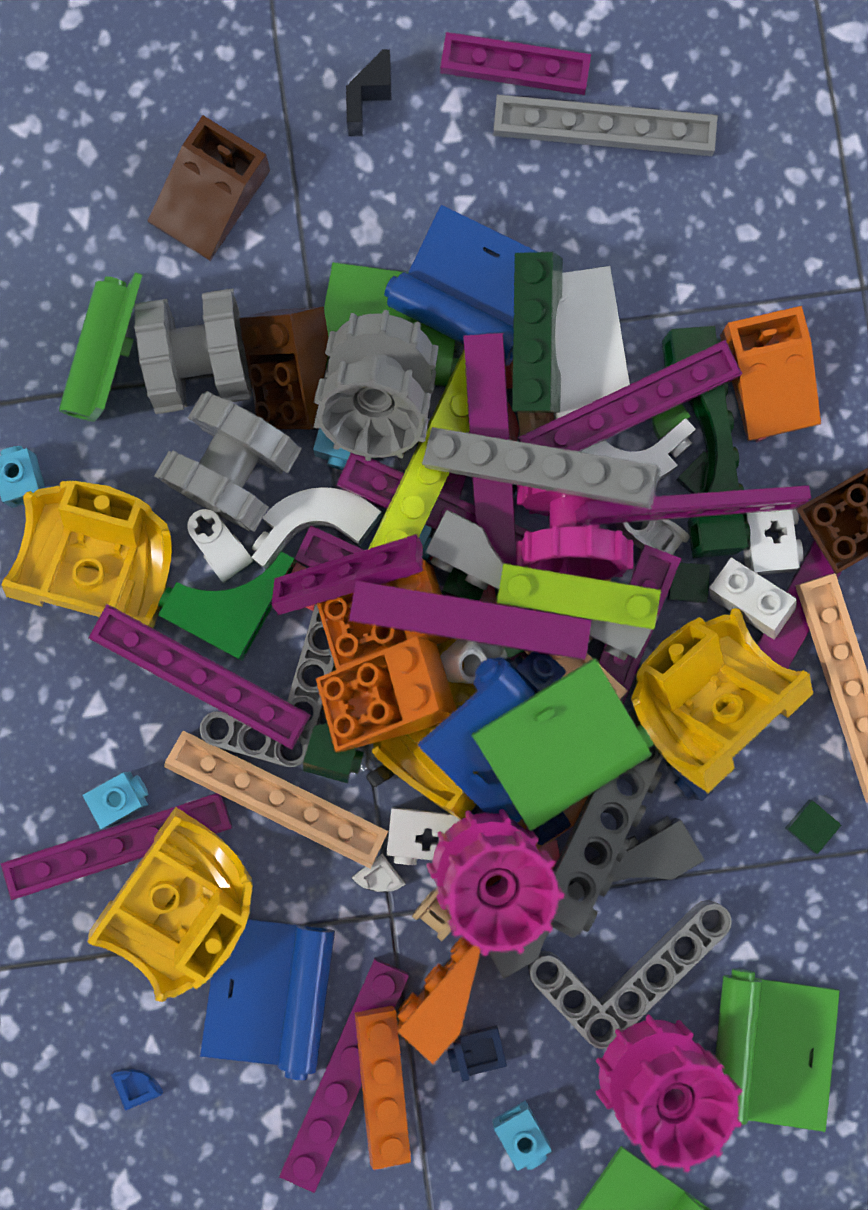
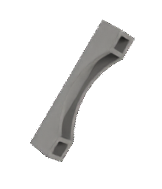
M446 510L426 550V553L433 556L431 563L450 573L454 567L468 573L465 580L481 589L486 590L488 585L499 589L503 564L505 563L492 547L484 528L450 510ZM537 610V611H540V612H546V613H552V614H558V615H564V616L582 618V617H577V616H571V615H565V614H559V613H553V612H547V611ZM588 619L592 620L589 643L593 637L606 643L607 645L604 650L622 660H625L628 655L637 659L652 630Z

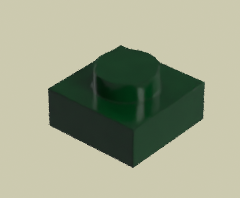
M454 567L441 593L444 596L480 601L484 589L466 581L468 573Z

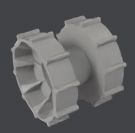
M233 288L202 294L204 320L202 325L176 328L175 319L168 305V299L134 304V328L137 337L139 362L143 372L147 396L150 398L155 414L184 410V407H187V384L185 379L187 377L214 374L218 393L221 398L227 401L238 402L250 400V397H252L244 344L241 337L240 311Z
M384 310L383 314H366L362 316H356V314L351 313L349 321L344 323L337 332H330L325 352L329 356L325 379H319L314 401L316 404H319L314 427L322 429L325 435L334 443V449L342 448L353 454L364 456L366 461H370L371 458H385L396 455L399 458H403L404 452L411 449L418 441L425 442L429 420L427 417L431 399L430 393H433L439 346L431 344L427 335L420 329V322L413 324L403 318L389 315L388 310Z
M206 391L205 394H201L188 419L202 428L203 431L213 436L201 460L198 463L173 450L172 452L168 451L154 476L198 505L214 511L225 520L248 531L252 530L255 532L269 506L263 504L256 496L244 490L243 486L257 463L281 474L283 471L289 473L302 448L297 446L288 435L283 434L262 418L255 416L229 400L227 401Z

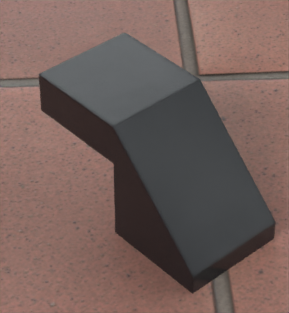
M382 49L346 86L348 136H363L362 101L392 100L390 49Z

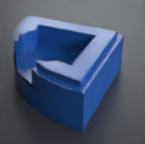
M128 1068L114 1071L111 1074L125 1111L157 1098L164 1093L159 1083L143 1071Z

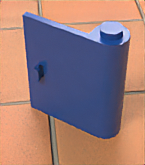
M440 205L409 272H402L398 277L393 276L388 282L384 293L385 297L388 298L387 305L464 344V336L503 333L505 366H509L513 361L515 253L538 251Z
M489 658L484 660L475 672L474 685L478 692L422 739L418 746L485 813L499 814V811L504 809L509 818L518 823L522 817L471 734L537 693L504 658Z
M248 919L246 927L230 957L211 976L200 1057L277 1065L280 1070L285 1071L284 1077L292 1080H307L308 1074L316 1073L335 931L315 926Z

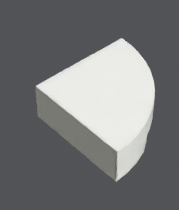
M383 853L375 858L371 869L365 866L352 876L353 880L361 887L376 892L394 891L406 884Z

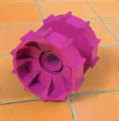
M517 485V505H523L529 510V514L550 516L549 529L525 532L522 541H516V566L599 580L623 577L627 569H633V540H627L622 535V531L601 529L600 524L577 525L575 511L587 501H597L598 499Z
M501 809L499 814L480 813L474 815L468 810L465 812L466 817L453 824L445 833L442 831L437 833L440 840L434 851L433 861L426 865L431 878L434 879L439 894L436 898L441 909H447L451 916L448 924L453 935L457 937L461 934L471 944L478 946L482 955L486 956L489 951L503 952L515 949L519 954H522L524 951L523 947L536 940L545 930L552 932L553 928L550 923L556 913L558 900L565 897L551 869L555 862L546 850L542 852L537 850L535 843L538 842V837L533 830L530 831L529 828L526 830L522 828L516 821L509 818L504 809ZM502 875L500 882L496 885H485L491 876Z
M647 1015L645 1021L633 1024L622 1032L620 1029H616L615 1034L617 1036L607 1047L603 1057L596 1059V1063L600 1067V1089L596 1091V1094L607 1109L612 1108L614 1110L615 1117L632 1143L641 1146V1152L653 1168H657L661 1164L668 1167L682 1168L688 1173L690 1166L702 1163L713 1155L720 1157L722 1155L720 1149L729 1140L735 1127L742 1125L738 1120V1095L742 1093V1089L728 1074L725 1075L722 1072L723 1065L710 1051H706L699 1043L693 1041V1033L681 1020H677L674 1024L665 1020H654L651 1015Z

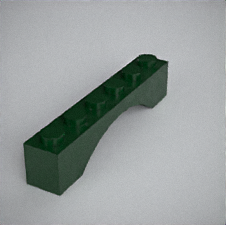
M715 326L671 329L661 341L665 368L722 342L716 336ZM728 382L688 401L701 426L706 446L707 467L702 493L744 490L743 485L738 483L736 469L739 466V452L735 446L733 447L731 436L734 428V418L732 412L727 410ZM743 514L691 517L687 521L692 558L735 555L748 547L750 526L748 521L744 520Z

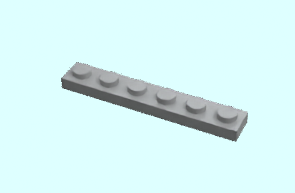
M497 95L493 136L713 156L715 152L718 115Z
M435 427L431 429L422 462L427 469L648 509L652 507L661 471L658 465Z

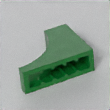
M281 551L271 566L257 578L228 590L205 591L176 582L174 588L168 587L161 596L158 607L162 609L158 616L243 661L273 608L274 579L292 573L297 561Z

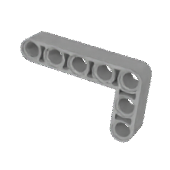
M315 604L287 700V702L294 706L301 702H307L314 711L312 719L307 723L298 739L303 747L301 757L295 761L287 759L283 753L284 745L266 735V742L260 750L251 749L246 740L248 733L253 728L224 712L215 711L209 713L201 721L200 734L206 743L286 767L303 765L314 725L320 724L324 710L318 686H308L304 680V673L311 666L321 667L324 675L335 671L336 668L330 648L320 650L315 646L316 634L324 630L317 604ZM218 718L224 719L229 726L227 736L221 740L215 739L210 732L212 722Z
M700 901L600 999L553 952L540 951L538 959L528 965L529 975L534 985L592 1046L606 1049L617 1036L615 1034L616 1029H620L622 1032L636 1024L729 932L732 924L731 915L726 908L714 901ZM709 910H717L720 917L719 923L712 929H705L702 924L703 915ZM681 937H690L692 940L690 952L684 956L676 955L674 950L676 941ZM545 961L553 962L557 967L556 974L549 980H542L536 976L537 967ZM654 964L663 965L665 974L662 980L655 983L647 981L646 974L649 967ZM571 990H578L583 993V1001L576 1008H568L563 1004L564 996ZM628 991L637 993V1003L633 1008L625 1010L619 1007V998L623 993ZM597 1019H606L610 1022L607 1034L600 1037L592 1035L590 1029L593 1022Z

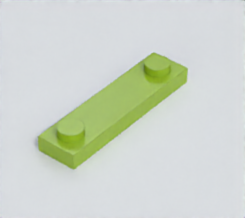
M503 564L497 603L654 630L661 590Z

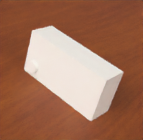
M610 266L563 273L562 298L558 304L555 324L556 358L561 373L560 413H553L554 420L630 385Z

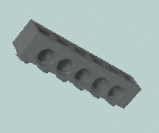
M633 707L628 714L637 728L641 724ZM654 745L649 748L652 756L647 759V762L639 763L588 795L552 870L557 884L565 897L558 900L556 913L550 924L556 930L572 938L580 935L582 931L589 932L598 914V911L593 909L599 895L604 897L607 894L614 880V875L610 874V870L615 860L620 862L629 848L630 841L626 839L631 825L636 828L645 813L646 806L641 803L646 793L652 794L660 781L662 773L657 771L662 758H665ZM618 779H623L631 785V796L620 793L617 788ZM601 813H609L615 818V830H608L602 825ZM585 847H593L599 852V865H592L585 859ZM570 881L577 882L583 887L584 898L582 901H577L570 897L567 890Z

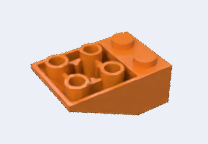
M802 306L728 322L720 334L721 341L726 340L742 372L740 377L732 380L747 441L820 425L821 417L812 343Z
M422 559V572L379 584L442 595L434 568L424 559ZM354 592L340 596L337 599L317 603L336 670L416 636L436 644L452 639L350 622Z
M419 636L316 678L335 752H342L425 730L442 723L456 711L437 644Z
M463 936L450 949L452 954L447 964L443 967L438 963L425 977V989L418 996L412 992L398 1008L397 1032L432 1064L437 1061L461 1032L480 955L479 947L471 944Z

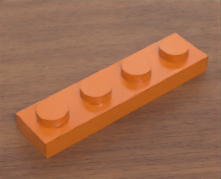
M393 1006L355 1012L370 1165L373 1170L411 1163L396 1010Z

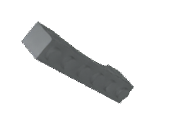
M666 816L648 827L651 833L637 840L635 835L627 838L630 841L629 848L620 862L615 860L610 874L614 875L613 882L628 878L646 877L673 880L705 860L682 820L674 818L670 821L669 817ZM600 855L588 862L592 865H599ZM574 881L568 883L567 890L571 898L578 901L584 896V889L579 883ZM545 930L536 940L525 945L522 954H519L516 949L503 952H488L503 979L538 959L543 943L549 934L548 931Z

